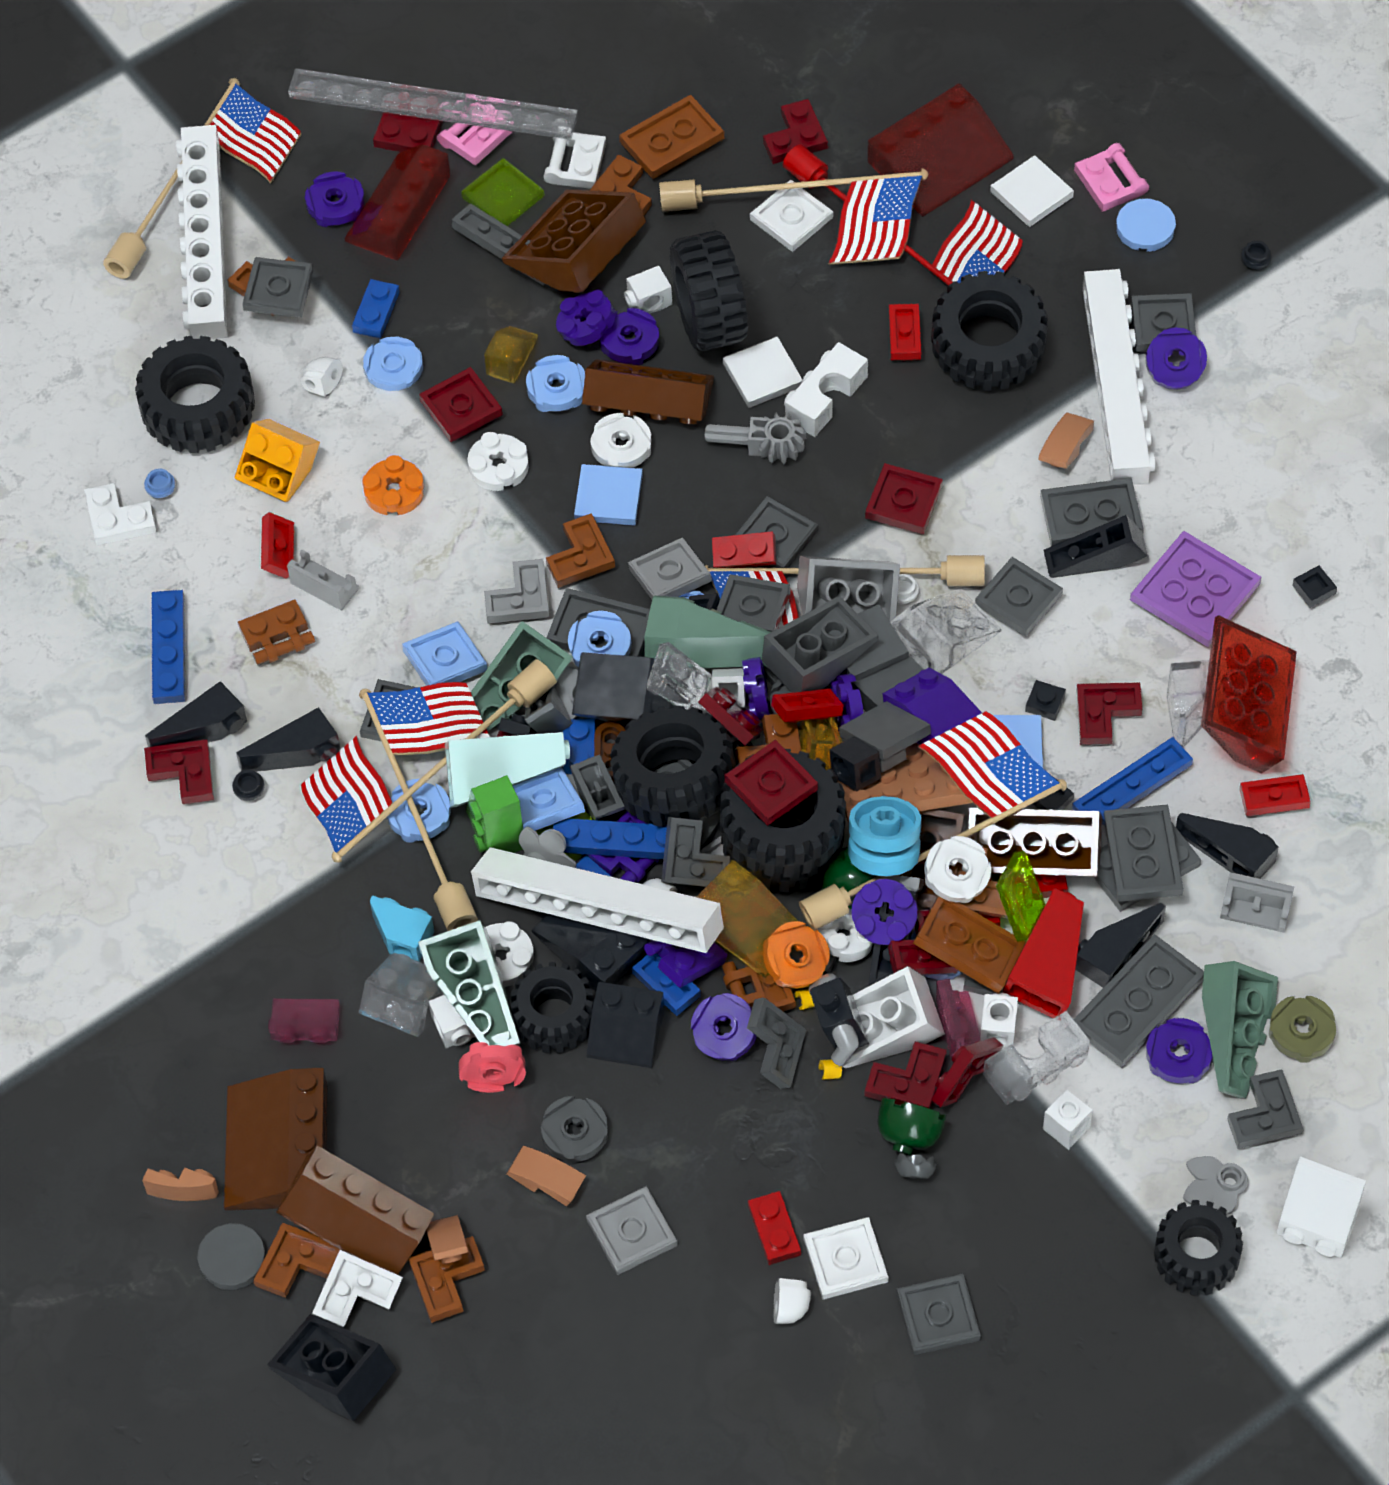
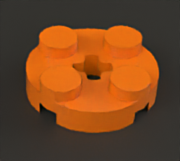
M392 455L387 457L386 460L376 463L367 471L362 479L365 500L371 509L383 515H387V512H397V515L406 514L415 509L422 501L424 490L422 473L417 466L407 460H403L400 456ZM389 484H399V490L396 491L393 488L387 490Z
M792 921L779 926L766 938L763 944V959L767 971L778 986L796 989L804 988L813 984L823 975L830 959V953L824 936L817 929L814 931L810 927L805 926L806 923ZM791 947H795L797 952L802 951L803 957L799 959V963L791 959L789 955Z

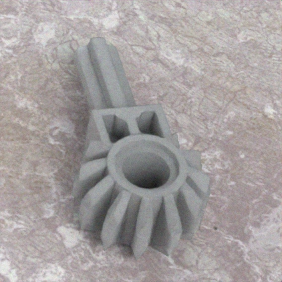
M776 412L773 419L765 416L764 418L751 417L750 427L709 424L705 428V440L707 442L748 445L749 456H761V458L769 456L771 464L776 459H780L785 464L788 457L796 461L798 452H803L805 448L806 432L804 428H801L799 419L792 420L789 413L785 417H780Z

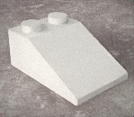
M907 966L853 994L869 1044L857 1048L843 1067L849 1068L910 1051L913 1049L914 1042L927 1044L945 1034L924 976Z
M1300 1156L1279 1221L1277 1234L1283 1236L1290 1243H1302L1313 1247L1324 1256L1342 1258L1356 1221L1366 1181Z

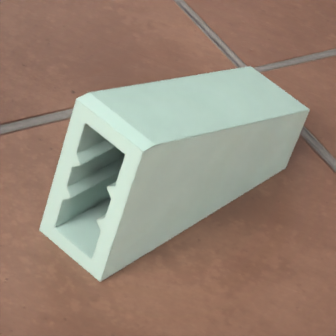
M563 732L448 740L445 743L450 808L468 803L472 788L508 775L513 786L563 767L566 764L565 759H570L569 741L564 740Z

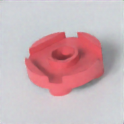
M476 1042L470 1045L469 1052L465 1053L459 1060V1079L461 1082L463 1079L467 1081L468 1088L478 1092L493 1093L504 1091V1085L513 1082L515 1087L526 1076L525 1059L522 1056V1049L517 1045L501 1046Z

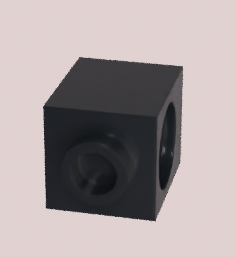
M852 737L829 749L831 769L838 776L840 782L856 792L881 779L879 751L858 738Z

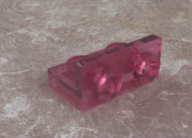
M950 979L937 981L936 1002L950 1057H953L961 1046L974 1044L978 1040L981 1041L969 992L952 990Z
M273 999L272 1017L268 1022L271 1040H277L282 1043H292L295 1040H310L318 1044L326 1043L327 1041H337L340 1011L339 1000Z

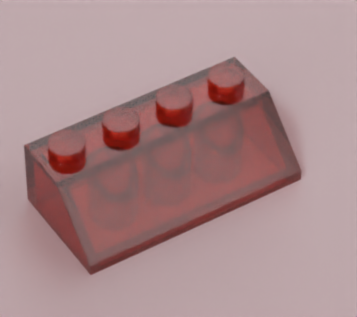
M423 144L398 153L346 235L345 242L398 261L450 177L448 153Z

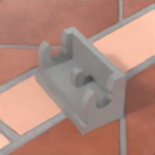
M301 550L300 562L298 563L292 559L287 565L291 584L342 611L359 589L355 577L347 574L346 578L310 560L309 553Z
M1230 872L1220 918L1284 933L1294 886Z

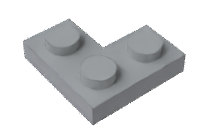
M543 559L513 562L515 588L484 591L487 624L549 617Z

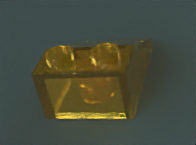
M732 860L697 898L720 903L724 928L715 941L766 979L769 972L763 959L764 941L779 926L798 920L757 877Z

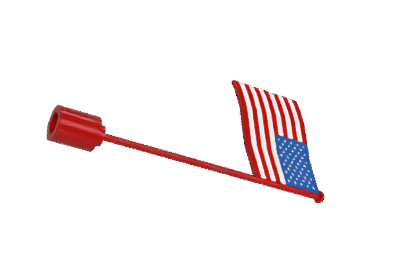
M802 144L793 147L784 158L783 168L801 182L827 180L828 165ZM834 185L826 186L845 202L846 195ZM971 200L964 218L943 242L933 264H930L907 244L904 250L949 286L954 281L961 283V277L965 275L978 276L980 271H987L988 274L996 275V271L1006 273L1015 262L1021 250L1023 240Z

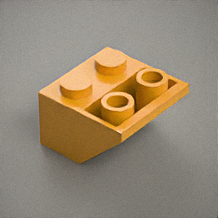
M269 418L252 422L234 479L284 502H288L311 471L320 442Z

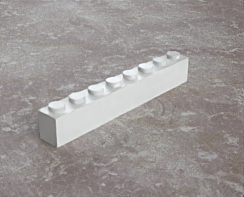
M1120 269L1084 272L1083 296L1111 480L1132 478L1133 485L1148 484L1150 472L1155 471V459L1153 453H1148L1147 447L1151 446L1150 428H1144V421H1147L1146 403L1140 402V396H1143L1142 378H1137L1136 372H1139L1138 353L1133 354L1132 347L1136 345L1135 330L1129 329L1128 324L1132 322L1131 305H1125V299H1128L1127 281H1122Z
M491 847L471 871L476 896L707 953L724 928L720 903Z

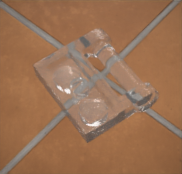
M666 642L659 645L646 688L654 695L662 696L672 705L684 706L688 710L694 707L702 710L704 714V708L698 701L707 692L712 675L671 643ZM667 683L674 689H676L678 692H680L682 695H684L686 698H688V700L681 696L679 693H677L675 690H673L671 687H669Z

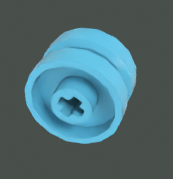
M872 797L859 802L851 810L849 816L850 838L848 842V856L851 863L860 871L877 876L900 875L911 870L918 863L920 857L921 815L918 809L910 802L897 797Z

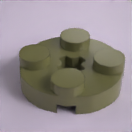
M1306 995L1305 998L1287 997L1277 1004L1271 1014L1269 1038L1275 1047L1286 1056L1295 1058L1301 1063L1310 1062L1313 1058L1325 1054L1334 1042L1336 1035L1334 1013L1325 1002L1314 996ZM1305 1022L1309 1024L1308 1033L1298 1032L1295 1023L1303 1025Z

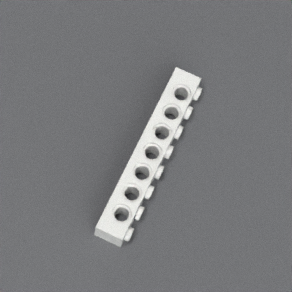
M216 125L181 128V140H176L177 155L182 157V164H177L179 182L183 181V188H178V198L180 206H184V212H179L180 229L185 230V237H180L181 254H186V261L181 262L182 279H187V286H182L183 304H188V311H183L184 329H190L193 339H200V336H208L210 339L227 338L220 145Z

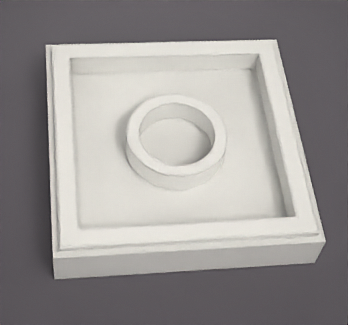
M1035 155L993 183L990 190L994 196L1028 227L1037 223L1074 196V190Z
M803 188L778 190L750 213V220L792 252L833 219V211Z
M778 337L723 358V364L748 408L789 393L792 390H797L802 384L800 374Z
M869 1217L803 1234L822 1300L888 1282V1275Z

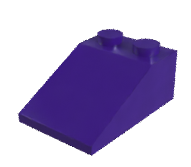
M931 668L920 671L915 676L898 683L895 687L882 693L883 703L888 701L930 724L931 734L917 741L919 744H923L982 714L978 707L951 678Z

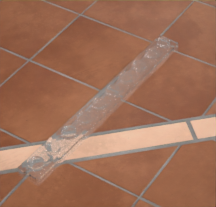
M296 68L288 89L289 98L568 140H572L578 119L577 110Z

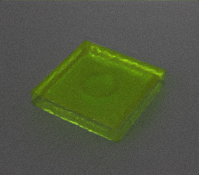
M502 158L461 191V195L469 204H473L508 226L543 198L544 190Z
M1025 851L1014 852L996 884L998 894L1017 942L1028 940L1046 905Z

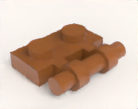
M295 599L238 621L240 632L249 651L263 649L253 653L257 665L269 661V663L277 661L279 656L291 651H295V653L305 650L304 646L315 642L311 631L299 634L308 630V626ZM288 638L286 641L273 645L277 641Z
M763 950L744 955L745 968L737 970L733 961L722 965L725 974L723 981L726 988L730 989L732 994L745 1000L751 1007H753L755 999L766 998L783 1012L796 1008V1001L791 988L778 986L767 971L763 959ZM751 981L755 992L746 995L743 984Z

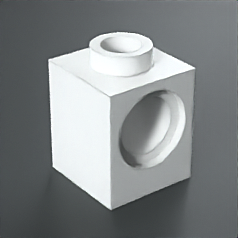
M659 266L626 278L627 291L624 292V296L630 308L641 309L651 314L672 305V287Z
M1006 993L985 994L980 1041L995 1037L1004 1045L1003 1047H1013L1018 997H1011ZM995 1015H1002L1006 1017V1019L998 1021L993 1019L992 1017Z
M445 995L428 1001L431 1017L445 1048L453 1045H463L475 1037Z
M1066 1090L1045 1111L1043 1130L1069 1150L1090 1128L1093 1110L1070 1091Z

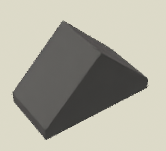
M554 686L529 708H526L525 721L538 734L562 732L572 724L568 712Z
M600 754L570 766L585 811L594 820H599L625 809Z

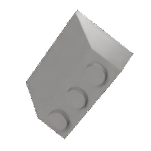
M800 556L797 589L802 615L841 596L857 614L879 604L892 626L895 627L900 564L890 561Z

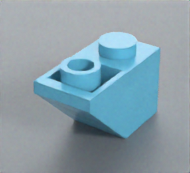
M372 895L370 899L372 915L389 954L419 964L422 953L418 942L432 937L435 932L432 916L420 908L410 909L399 905L398 902L391 898L384 897L381 899Z

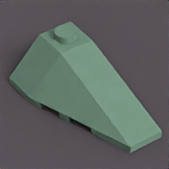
M521 621L470 692L483 722L509 700L507 684L535 659L545 664L557 681L573 656ZM513 704L486 728L487 731L500 723L501 717H509L521 707Z
M1237 961L1204 965L1202 1001L1218 1089L1220 1092L1242 1099L1247 1097L1250 1088L1249 1080L1255 1073L1257 1066L1255 1055L1258 1046L1264 1045L1267 1036L1263 1032L1267 1019H1271V1014L1276 1007L1278 977Z

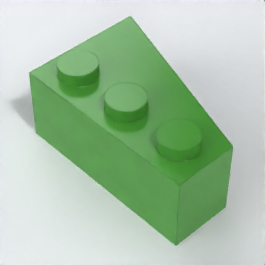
M508 775L472 788L466 812L475 832L473 838L480 853L485 851L486 853L490 847L512 853L523 850L519 843V835L523 830L520 801Z

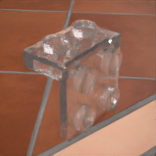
M392 953L365 980L359 1014L418 1037L424 1029L429 1005L428 1001L434 999L441 989L427 972L425 964L415 961L405 954Z

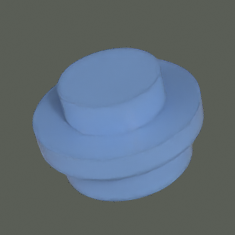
M154 469L149 472L145 479V490L154 498L167 497L175 489L174 477L165 469Z

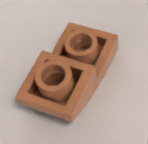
M1066 412L1047 438L1039 453L1038 460L1049 463L1053 467L1066 469L1079 456L1080 444L1093 432L1094 420Z
M526 1146L520 1149L506 1175L529 1190L535 1192L539 1188L566 1207L571 1203L586 1177L581 1172L558 1159Z
M184 1168L179 1179L173 1173L166 1170H159L157 1172L147 1169L142 1180L147 1194L169 1200L201 1201L217 1198L219 1194L215 1178L209 1172L202 1169L193 1171Z
M458 1215L429 1223L426 1232L435 1261L441 1259L442 1263H450L460 1260L462 1258L461 1254L468 1253Z

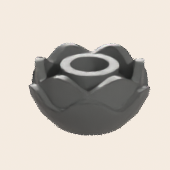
M900 1153L897 1159H894L896 1170L902 1177L928 1179L937 1167V1163H935V1159L932 1156L926 1159L918 1154L906 1156Z

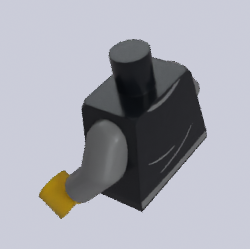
M828 973L821 976L809 988L795 992V998H801L802 1004L799 1010L815 1007L821 1027L835 1050L831 1059L819 1061V1070H824L822 1080L839 1079L842 1076V1066L847 1063L855 1050L869 1044L850 987L841 978Z

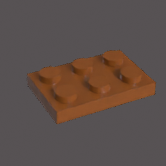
M692 95L685 97L619 135L620 143L639 165L643 166V169L652 179L724 139L722 128Z
M939 896L932 905L913 944L998 994L1004 987L1026 943L963 904L951 902Z

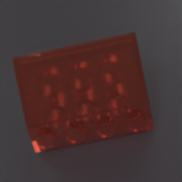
M960 83L868 140V163L880 175L922 172V169L927 170L928 177L925 180H921L913 203V208L922 217L1014 159V155L979 102Z
M1218 615L1214 620L1201 727L1235 762L1263 773L1284 760L1297 651Z

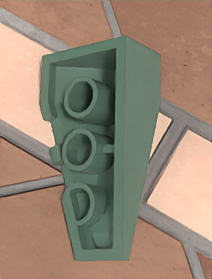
M653 596L644 636L645 657L681 663L680 669L743 667L742 660L754 657H761L762 660L764 636L771 633L770 631L742 620L736 621L721 615L722 612L706 609L694 604L695 601L684 597Z
M481 920L419 941L418 944L427 972L479 1042L501 1046L521 1044L487 929Z

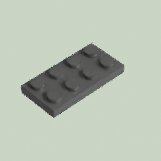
M1154 934L1071 1021L1070 1028L1120 1067H1123L1148 1040L1151 1031L1156 1026L1157 1028L1161 1026L1203 981L1204 971Z

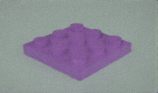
M1183 530L1132 591L1130 600L1206 647H1209L1260 585L1261 576Z

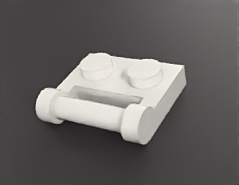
M557 128L553 136L555 144L549 167L545 169L544 180L555 185L591 189L599 177L606 147V137L572 133L566 128ZM566 146L574 147L568 172L560 170Z

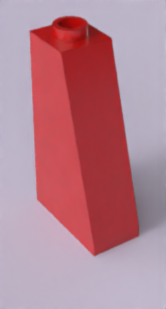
M1054 888L1002 992L1011 997H1018L1019 1002L1059 1022H1062L1072 998L1084 906L1083 901L1077 899L1069 892H1062Z

